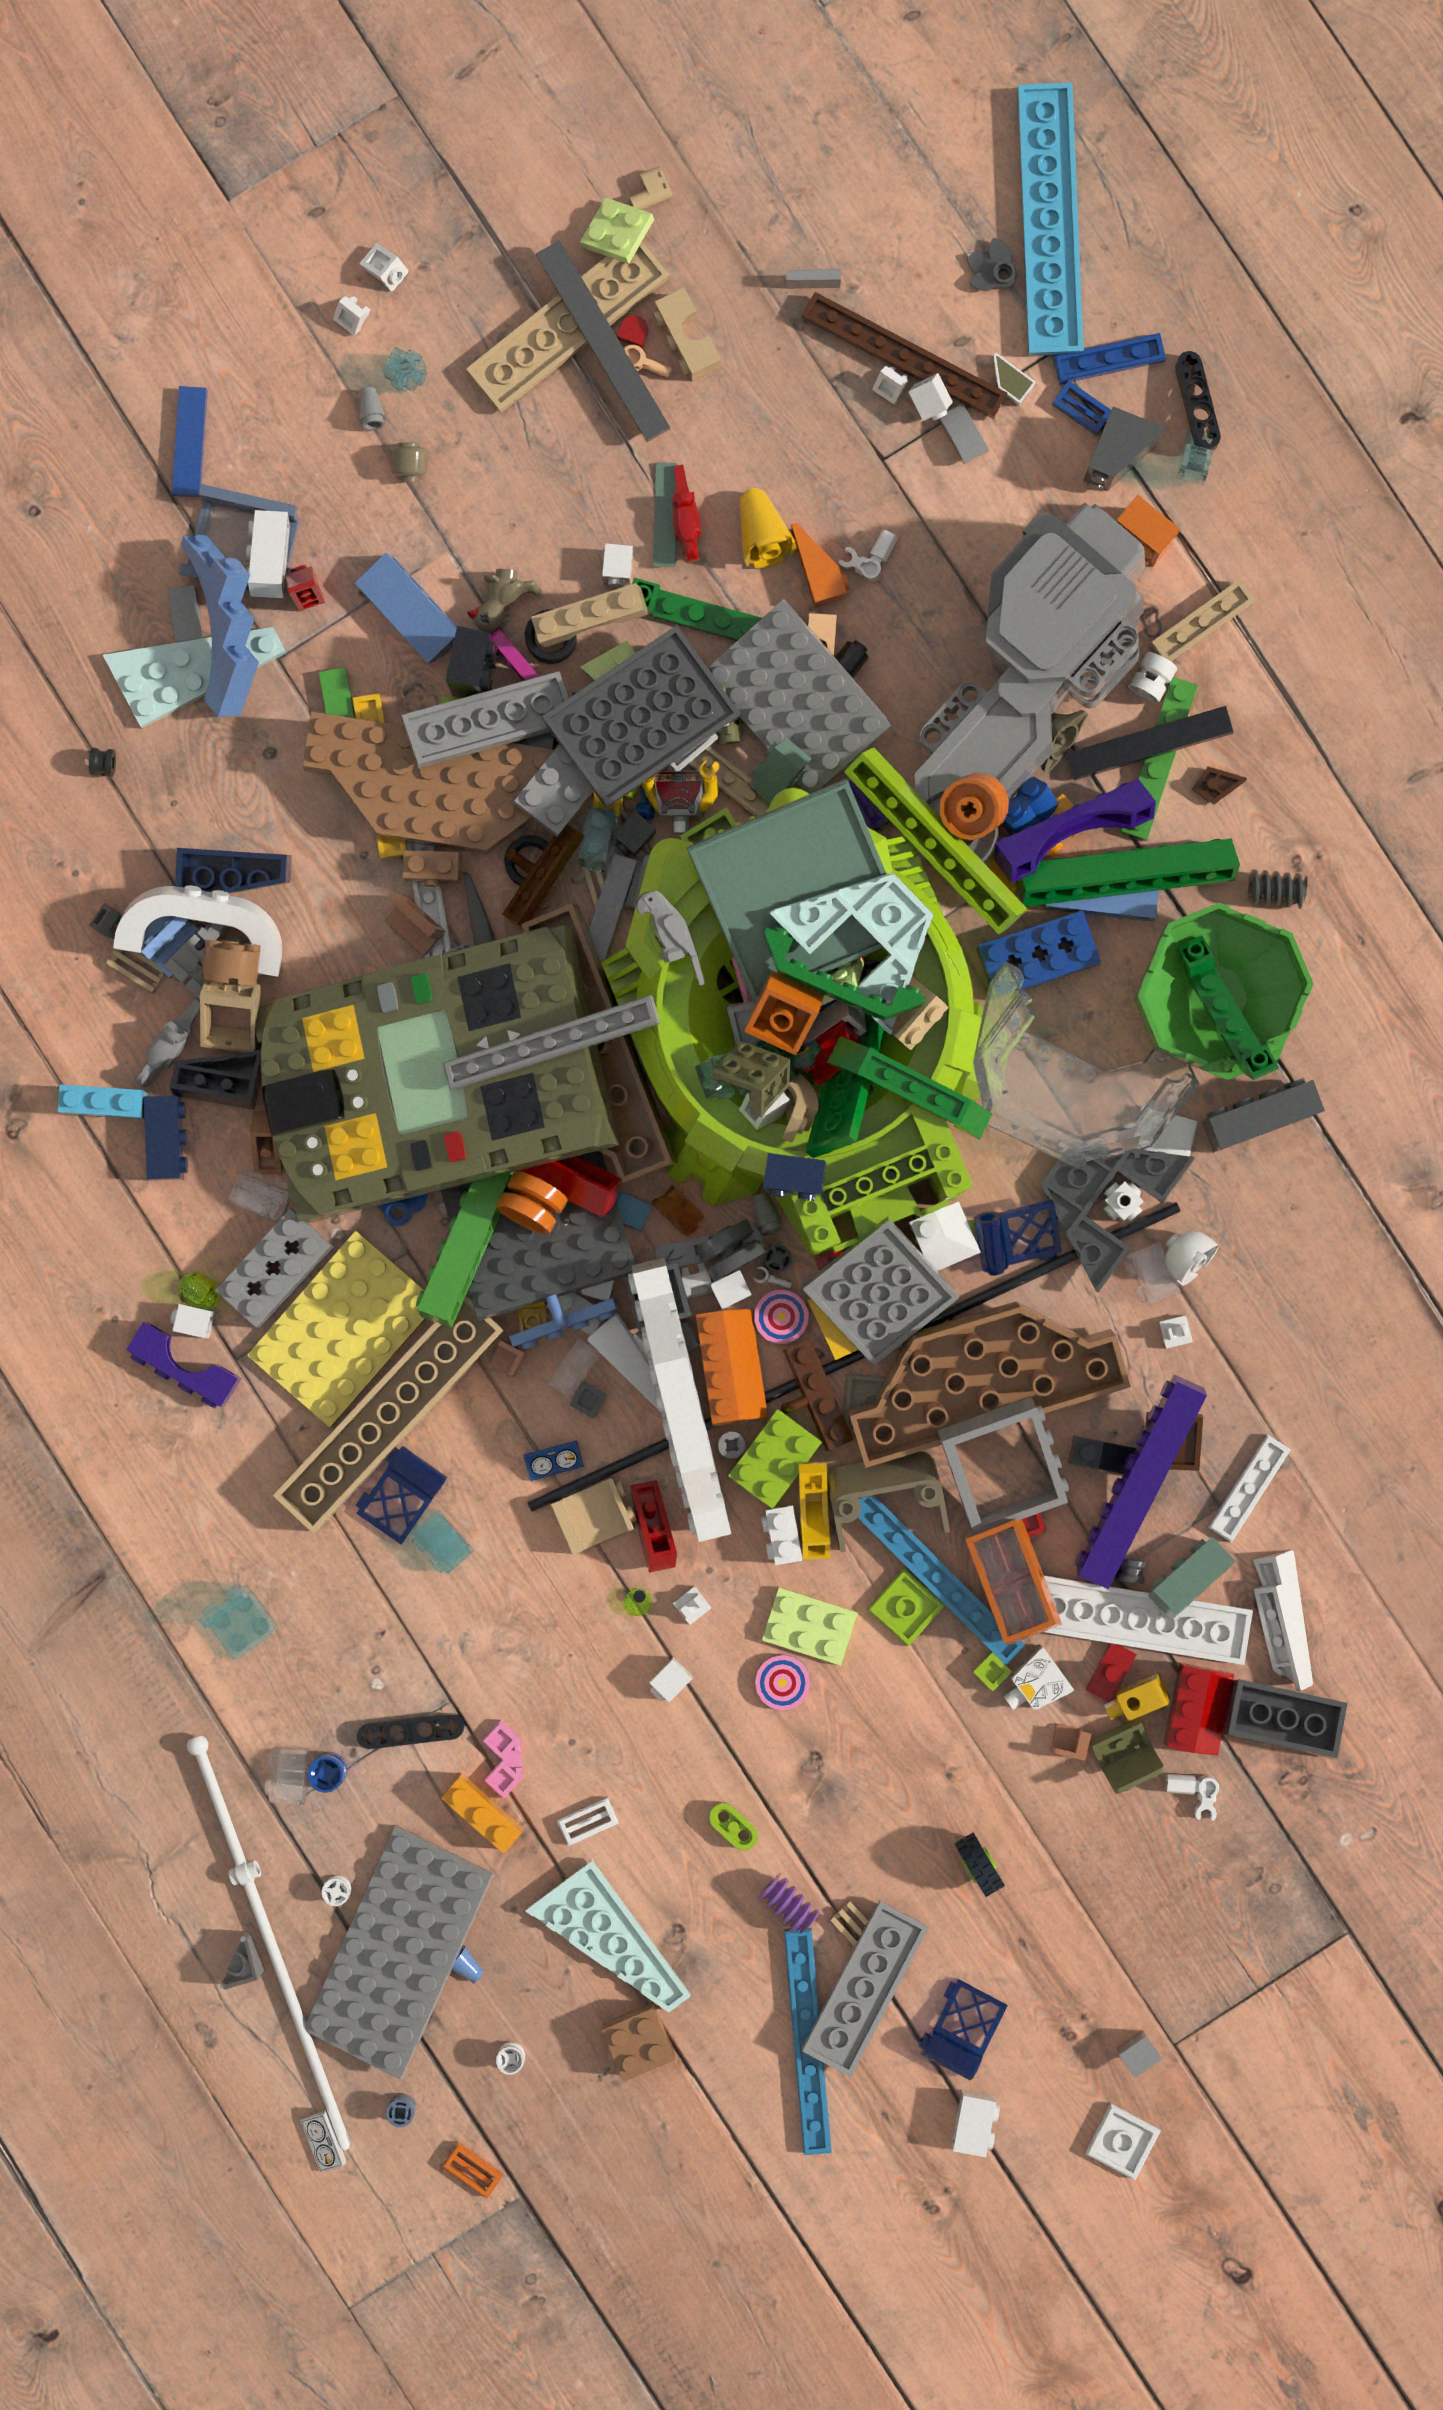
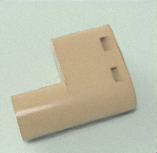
M660 166L639 174L645 191L629 197L632 207L643 210L673 197Z

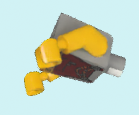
M705 760L699 767V771H660L642 784L654 810L664 818H673L674 834H684L689 830L690 818H703L704 813L709 811L716 800L718 785L715 773L719 769L718 762L712 764V770L707 768V761Z

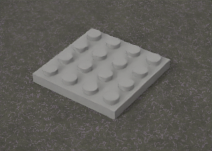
M888 1216L802 1285L805 1293L873 1365L881 1361L959 1299V1294Z

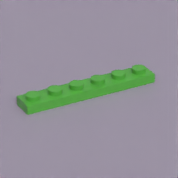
M1173 677L1168 685L1155 726L1188 717L1198 685ZM1176 751L1143 761L1138 779L1156 801L1154 818ZM1154 819L1132 829L1122 828L1120 833L1147 841Z

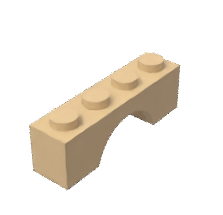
M635 583L531 616L539 644L543 647H548L570 640L573 636L594 627L611 623H623L648 615V610L642 590Z

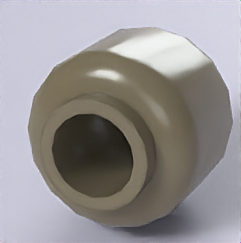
M419 442L397 443L398 447H394L391 450L392 473L396 476H401V482L418 481V476H422L427 472L425 448L419 447Z

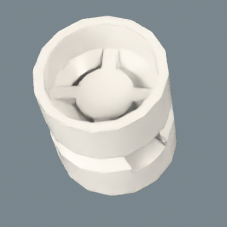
M1147 652L1139 665L1141 672L1134 674L1128 688L1147 701L1159 703L1166 691L1164 684L1171 682L1178 668L1168 659L1156 653Z

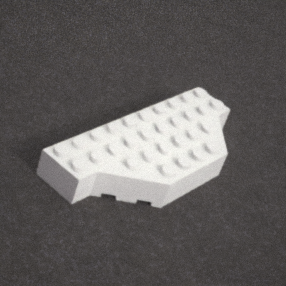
M665 1258L632 1265L633 1273L628 1274L632 1295L638 1293L639 1300L635 1301V1308L638 1320L644 1321L645 1327H641L645 1352L650 1353L648 1354L649 1370L653 1386L655 1385L659 1411L662 1413L663 1427L666 1439L669 1442L672 1464L676 1470L675 1473L679 1488H681L685 1509H691V1512L687 1513L691 1535L697 1534L699 1542L730 1535L729 1519Z

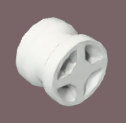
M332 1876L322 1888L324 1901L331 1906L342 1905L351 1894V1883L344 1876Z

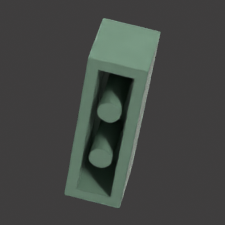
M1213 1536L1207 1542L1201 1539L1191 1549L1194 1553L1187 1560L1181 1557L1171 1567L1174 1571L1167 1578L1162 1575L1151 1585L1154 1590L1149 1597L1171 1621L1235 1562Z

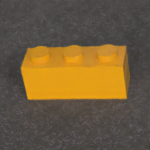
M461 1774L441 1797L443 1801L503 1854L524 1829L464 1774Z

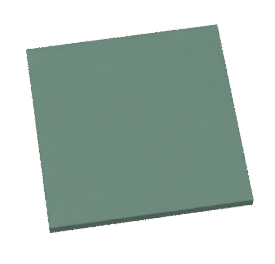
M847 778L686 847L754 1003L757 1001L771 972L777 973L764 939V932L766 927L772 930L774 926L784 928L770 914L772 909L886 874ZM851 914L811 954L793 938L785 960L788 962L791 959L798 960L807 965L806 970L816 974L818 970L828 972L884 947Z

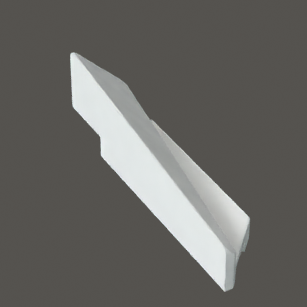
M616 1313L614 1317L610 1318L591 1334L587 1340L659 1410L655 1385L653 1386L649 1370L648 1354L650 1353L645 1352L642 1332L639 1330L632 1335L620 1315Z
M1291 1550L1253 1560L1263 1585L1255 1588L1254 1594L1272 1669L1279 1676L1285 1675L1295 1683V1689L1301 1691L1312 1686L1313 1680L1294 1551Z

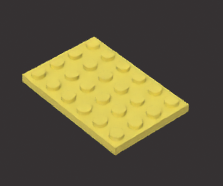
M355 1231L247 1356L328 1427H332L426 1319L420 1316L416 1306L420 1292H425V1290L359 1232Z

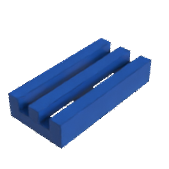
M1069 380L1052 403L1055 408L1096 436L1111 413V409ZM1069 390L1102 413V418L1066 394ZM1063 399L1064 401H1066L1067 403H1069L1071 406H1073L1074 408H1076L1077 410H1079L1080 412H1082L1084 415H1086L1087 417H1089L1090 419H1092L1094 422H1096L1097 425H1095V424H1093L1092 422H1090L1089 420H1087L1085 417H1083L1082 415H1080L1079 413H1077L1075 410H1073L1072 408H1070L1069 406H1067V405H1066L1065 403H1063L1061 400Z

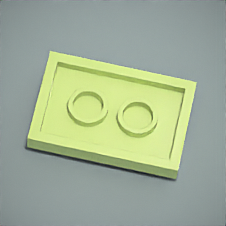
M778 1587L762 1641L841 1666L858 1612Z

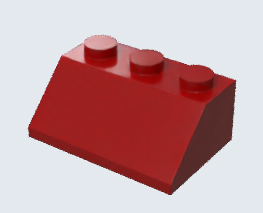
M1179 1662L1163 1742L1167 1748L1218 1756L1234 1673Z

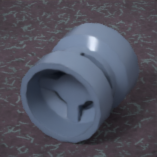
M404 2093L394 2096L386 2111L389 2123L395 2127L407 2126L412 2121L416 2112L414 2099Z

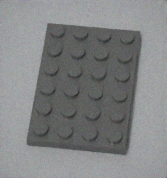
M676 625L543 715L542 721L604 807L608 808L738 719L741 713Z

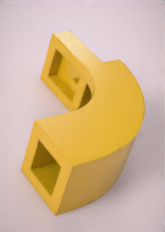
M826 1463L799 1464L803 1560L831 1559Z

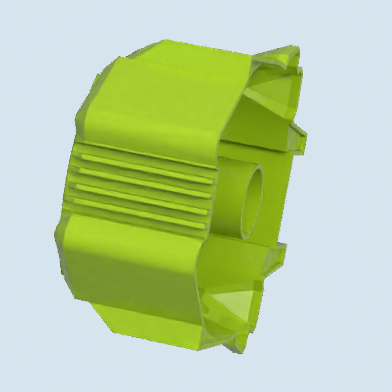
M797 788L784 789L776 794L765 813L807 796L809 793ZM740 822L735 823V824H734V827L737 826V825H739V824H741V823H740ZM868 828L886 874L893 872L933 913V918L927 929L912 976L949 1007L943 1013L941 1019L935 1022L923 1039L912 1050L908 1049L895 1036L889 1035L884 1030L879 1053L975 1101L995 1090L997 1075L988 1065L990 1055L1003 1049L1005 1034L978 1002L973 1001L969 970L961 946L942 913L915 846L905 836L886 840V837ZM723 829L718 830L717 834L723 832ZM704 836L703 840L709 838V836ZM668 838L658 842L650 852L639 896L645 892L656 890L684 918L698 956L704 985L698 984L687 953L686 956L678 960L664 962L660 956L663 946L655 934L652 915L647 912L641 915L637 910V904L625 945L626 948L604 960L601 964L618 1006L649 995L654 998L660 1024L630 1033V1036L650 1084L662 1108L671 1120L665 1130L678 1163L667 1167L668 1177L678 1184L694 1180L701 1185L702 1200L714 1207L754 1195L762 1182H764L768 1153L825 1160L827 1164L822 1197L815 1196V1201L798 1199V1194L787 1192L786 1197L775 1196L811 1256L819 1255L831 1249L836 1253L854 1245L887 1216L894 1223L910 1215L920 1218L949 1205L948 1200L958 1197L961 1193L971 1188L972 1181L946 1120L872 1082L856 1143L815 1158L806 1153L813 1122L808 1132L796 1133L791 1143L782 1139L787 1124L785 1112L781 1118L758 1130L746 1119L739 1109L747 1092L750 1090L712 1076L713 1069L736 1046L727 1010L728 1005L732 1004L723 998V996L739 988L736 972L732 967L734 966L732 962V957L734 956L686 847L693 845L692 841L686 842L680 839ZM885 948L866 955L863 959L864 962H882L890 953ZM725 965L734 983L718 991L717 975L722 966ZM803 1069L800 1074L811 1084L819 1101L823 1084L820 1086L816 1084L812 1071L805 1072ZM926 1179L936 1205L920 1211L908 1186ZM850 1211L857 1237L840 1244V1238L831 1218Z

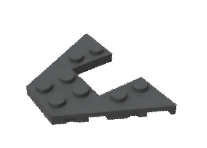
M1072 1139L1040 1183L1097 1293L1103 1288L1131 1247L1087 1217L1094 1204L1117 1173L1163 1204L1191 1166L1195 1157Z

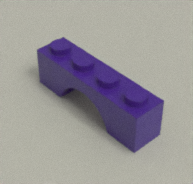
M143 1322L126 1349L132 1353L130 1358L142 1366H145L146 1363L156 1368L154 1373L166 1380H169L170 1377L179 1382L178 1387L189 1394L195 1391L202 1395L201 1401L212 1408H216L217 1405L225 1407L242 1378L219 1364H214L210 1368L198 1373L189 1372L181 1368L171 1354V1335L149 1322Z

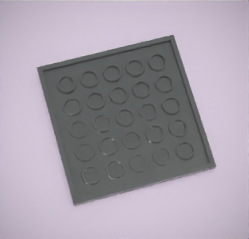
M594 1151L578 1155V1157L607 1171L601 1152ZM472 1182L441 1190L449 1222H451L453 1216H458L461 1209L459 1204L464 1191H469ZM567 1201L560 1214H552L556 1224L549 1235H542L524 1228L501 1213L469 1287L478 1321L546 1301V1297L554 1294L557 1297L626 1277L628 1274L633 1273L632 1265L636 1264L617 1201L603 1217L592 1214L588 1210Z

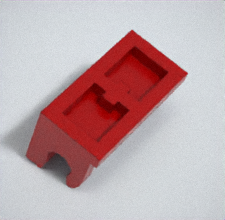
M840 1020L799 1050L804 1071L808 1072L811 1070L814 1082L819 1086L841 1071V1069L827 1063L839 1037L861 1044L860 1036L843 1020Z

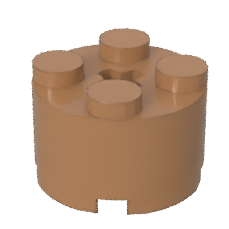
M206 939L202 978L221 983L233 982L239 985H256L261 945L248 943L241 945L238 944V941L233 940L218 941Z

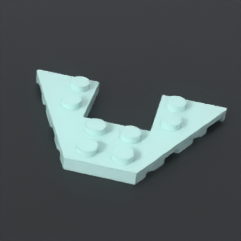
M893 872L770 911V914L809 954L852 914L890 953L858 984L860 989L858 993L867 997L870 994L877 995L886 1000L885 1005L891 1006L899 986L905 988L906 985H909L927 929L933 918V913ZM873 1017L889 1035L892 1033L896 1017L885 1021Z

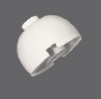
M1195 1230L1184 1232L1180 1236L1178 1234L1173 1235L1166 1243V1247L1169 1248L1165 1254L1167 1271L1181 1285L1188 1284L1198 1276L1195 1272L1202 1265L1205 1268L1218 1250V1244L1209 1236Z

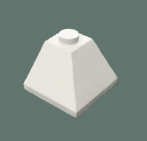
M959 1202L908 1223L919 1251L937 1271L981 1253Z

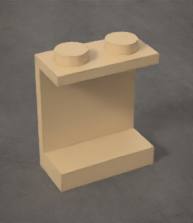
M913 976L909 985L921 990V995L926 997L921 1007L898 1015L891 1033L910 1050L923 1039L928 1030L935 1022L941 1019L943 1013L949 1008Z
M613 1477L551 1504L572 1555L635 1528L633 1523L637 1521L632 1507L626 1508L622 1497L626 1496L620 1480L615 1482Z

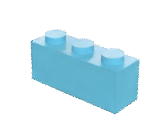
M59 1085L57 1112L68 1115L145 1120L144 1097H147L148 1092L135 1089Z

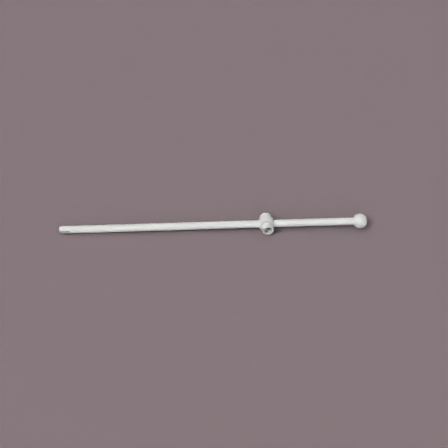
M202 1735L196 1736L188 1740L187 1750L191 1755L196 1756L236 1864L235 1868L229 1870L230 1881L234 1886L241 1884L245 1888L341 2149L347 2150L351 2145L311 2034L306 2032L304 2015L254 1883L255 1878L261 1876L260 1866L257 1861L248 1862L245 1859L206 1753L208 1750V1740Z

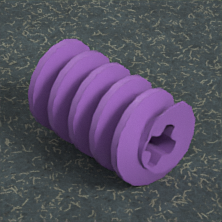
M778 1874L764 1887L758 1900L761 1901L768 1898L766 1908L776 1906L777 1908L773 1915L776 1917L782 1913L784 1914L781 1924L784 1925L791 1922L792 1925L789 1932L792 1933L799 1930V1934H801L815 1921L820 1913L818 1910L809 1912L812 1904L810 1902L802 1904L804 1895L798 1894L794 1896L796 1887L790 1886L786 1888L789 1882L788 1879L778 1880L780 1874Z

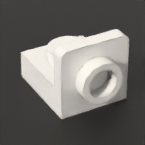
M378 243L372 247L359 263L365 271L381 280L390 291H394L408 274V269L401 260Z

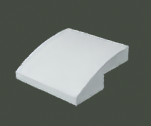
M1142 1106L1131 1148L1190 1156L1199 1122Z

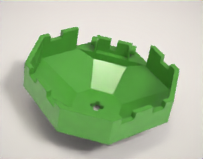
M1219 902L1164 926L1134 1001L1156 1051L1222 1079L1229 1080L1244 1073L1238 1067L1190 984L1177 946L1201 935L1203 936L1215 956V968L1260 1045H1267L1275 1061L1279 1060L1290 1031L1296 1028L1303 1011V1006L1314 984L1292 932L1278 929L1266 924V921L1235 911L1230 906Z

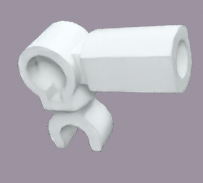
M883 529L870 552L871 558L859 557L853 548L846 547L845 553L851 555L852 560L844 562L839 559L838 564L845 570L854 569L855 573L861 575L867 582H876L882 574L881 564L886 563L899 538L895 534Z
M1166 1774V1793L1194 1795L1195 1792H1198L1197 1799L1200 1800V1803L1194 1809L1196 1819L1200 1820L1201 1812L1208 1809L1210 1810L1209 1816L1211 1821H1215L1217 1812L1213 1802H1216L1219 1784L1212 1775L1203 1774L1198 1779H1195V1776Z

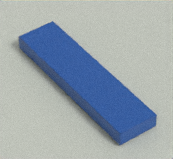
M1160 333L1084 349L1083 352L1065 353L1053 357L1059 385L1067 383L1068 380L1071 382L1157 364L1166 360Z
M179 386L172 484L173 496L200 497L208 392L206 387Z

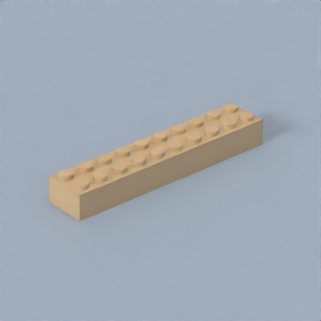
M466 1294L452 1328L435 1322L275 1492L273 1497L313 1534L316 1533L505 1330L492 1317L478 1321L472 1299Z

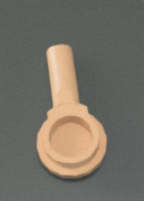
M637 345L624 347L637 372L643 368L664 377H670L672 367L646 358L643 349Z

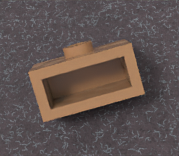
M404 850L403 879L406 882L423 883V886L440 887V883L461 884L462 855L459 852Z

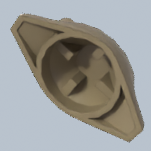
M1080 710L1066 715L1051 714L1053 753L1041 765V769L1046 774L1055 767L1073 745L1088 716L1086 711Z

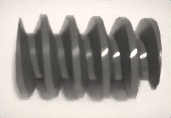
M1256 869L1251 870L1248 898L1253 896L1254 904H1258L1260 898L1264 897L1265 905L1267 906L1271 899L1275 898L1277 907L1280 906L1283 899H1286L1287 908L1291 907L1294 900L1297 901L1298 909L1302 908L1307 893V876L1302 880L1301 874L1297 873L1291 879L1290 873L1286 872L1280 878L1279 872L1274 871L1270 878L1268 871L1263 870L1259 877Z

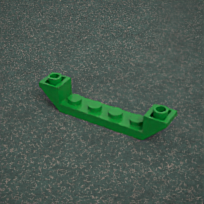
M634 578L632 584L636 583L642 590L648 616L662 621L738 641L762 619L761 617L661 590L660 585L638 578Z
M774 926L773 930L766 927L764 939L777 973L882 1021L917 1009L925 1001L926 997L921 995V990L911 985H906L905 988L899 986L891 1006L885 1005L886 1000L877 995L870 994L867 997L858 993L860 989L852 984L844 982L843 985L833 982V977L825 972L818 970L815 974L806 970L807 965L798 960L791 959L788 962L785 958L792 945L793 938L788 937V931L780 927Z
M1201 935L1177 946L1190 984L1240 1070L1252 1080H1256L1279 1069L1267 1045H1260L1215 968V956L1203 936Z
M839 1037L827 1063L851 1075L856 1074L954 1124L955 1128L979 1140L992 1116L991 1112L962 1094L869 1047L843 1037Z

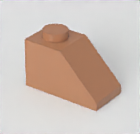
M253 1111L250 1140L254 1174H282V1162L273 1140V1136L283 1134L281 1111Z

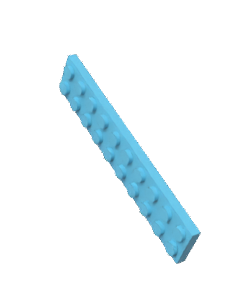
M1072 83L1018 84L1028 356L1083 352Z

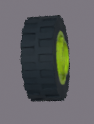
M974 1832L954 1843L963 1858L962 1863L974 1883L977 1882L985 1897L1005 1886L996 1871L998 1869L986 1847H982Z

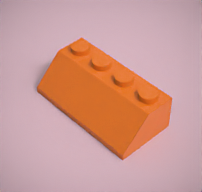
M752 1309L722 1310L696 1314L712 1425L721 1426L768 1418Z

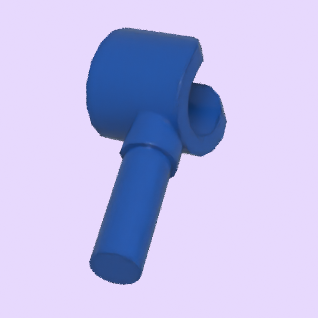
M641 786V798L635 807V811L645 820H652L655 810L651 804H647L648 798L643 786Z

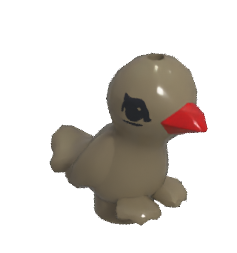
M496 569V576H484V580L490 583L487 600L479 608L468 611L467 614L474 620L479 630L489 633L495 632L508 621L507 617L510 613L504 612V607L513 603L521 594L528 592L540 595L542 593L541 588L533 580L524 582L517 580L518 571Z

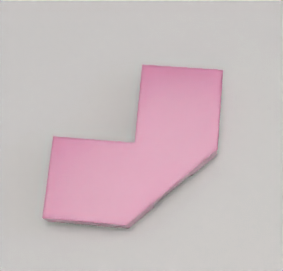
M500 1720L482 1740L501 1759L483 1781L504 1799L523 1778L521 1738Z

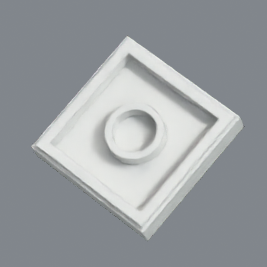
M1110 2102L1085 2153L1136 2180L1161 2130Z

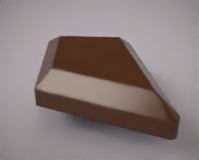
M1208 766L1191 790L1214 805L1246 782L1247 778Z

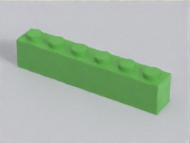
M513 1172L472 1182L469 1191H464L462 1194L458 1216H453L449 1225V1237L447 1241L441 1243L438 1250L439 1260L436 1266H432L427 1276L429 1283L425 1292L421 1291L417 1298V1311L421 1317L452 1328L501 1215L495 1206L503 1193L511 1192L507 1183Z

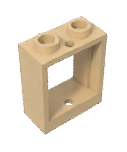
M204 981L200 993V1047L238 1051L240 1053H250L257 1049L256 1025L260 1010L259 984L239 985L233 982ZM213 1005L250 1009V1030L213 1026Z

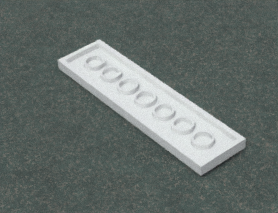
M1044 1575L1062 1625L1044 1631L1046 1633L1234 1664H1245L1253 1613L1251 1609L1194 1600L1171 1621L1149 1597L1151 1594L1149 1592L1112 1586L1106 1589L1094 1583Z

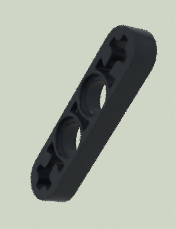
M1186 351L1179 356L1175 365V371L1194 445L1199 452L1211 453L1216 450L1221 434L1202 360L1197 353ZM1185 361H1188L1189 365H1194L1191 370V377H1188L1190 371L1188 366L1184 365ZM1192 384L1198 385L1202 393L1200 395H1192L1188 391V386ZM1197 409L1205 410L1208 418L1199 420L1195 417L1194 411ZM1206 427L1207 437L1212 439L1211 444H1208L1207 440H1202L1205 434L1204 428Z
M456 1713L364 1724L359 1729L357 1741L365 1749H376L453 1740L462 1735L465 1729V1722ZM449 1719H454L456 1724L459 1723L460 1727L455 1730L454 1734H451L450 1729H443L440 1731L442 1736H437L438 1727L435 1720H440L439 1726L447 1725ZM419 1723H430L433 1730L429 1737H422L418 1734L417 1726ZM400 1725L404 1728L405 1736L402 1740L398 1741L391 1738L389 1732L392 1726ZM380 1726H385L384 1736L387 1742L382 1743L383 1737L374 1738L373 1743H369L368 1739H363L362 1735L367 1732L368 1728L371 1729L372 1733H381Z

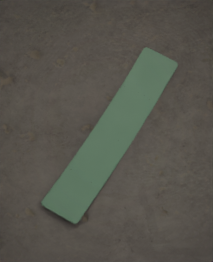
M656 463L654 567H675L676 539L673 525L672 495L676 494L674 466L677 463Z

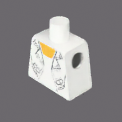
M1040 1645L1011 1674L1010 1678L1017 1687L1006 1694L1004 1698L1013 1710L1025 1701L1030 1704L1033 1710H1037L1070 1694L1074 1689L1044 1647Z

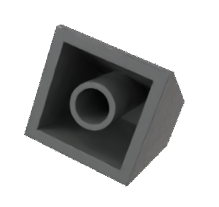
M1113 406L1083 481L1087 482L1088 487L1094 490L1103 491L1104 489L1109 491L1156 446L1164 426Z

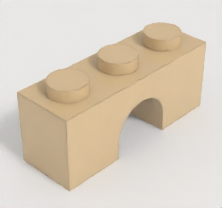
M683 287L655 301L656 311L653 312V316L660 328L664 326L668 335L665 336V339L671 351H677L680 360L677 362L684 376L689 374L691 380L694 381L720 368L721 358L709 335L700 340H691L683 333L684 327L697 319L696 309L685 288Z

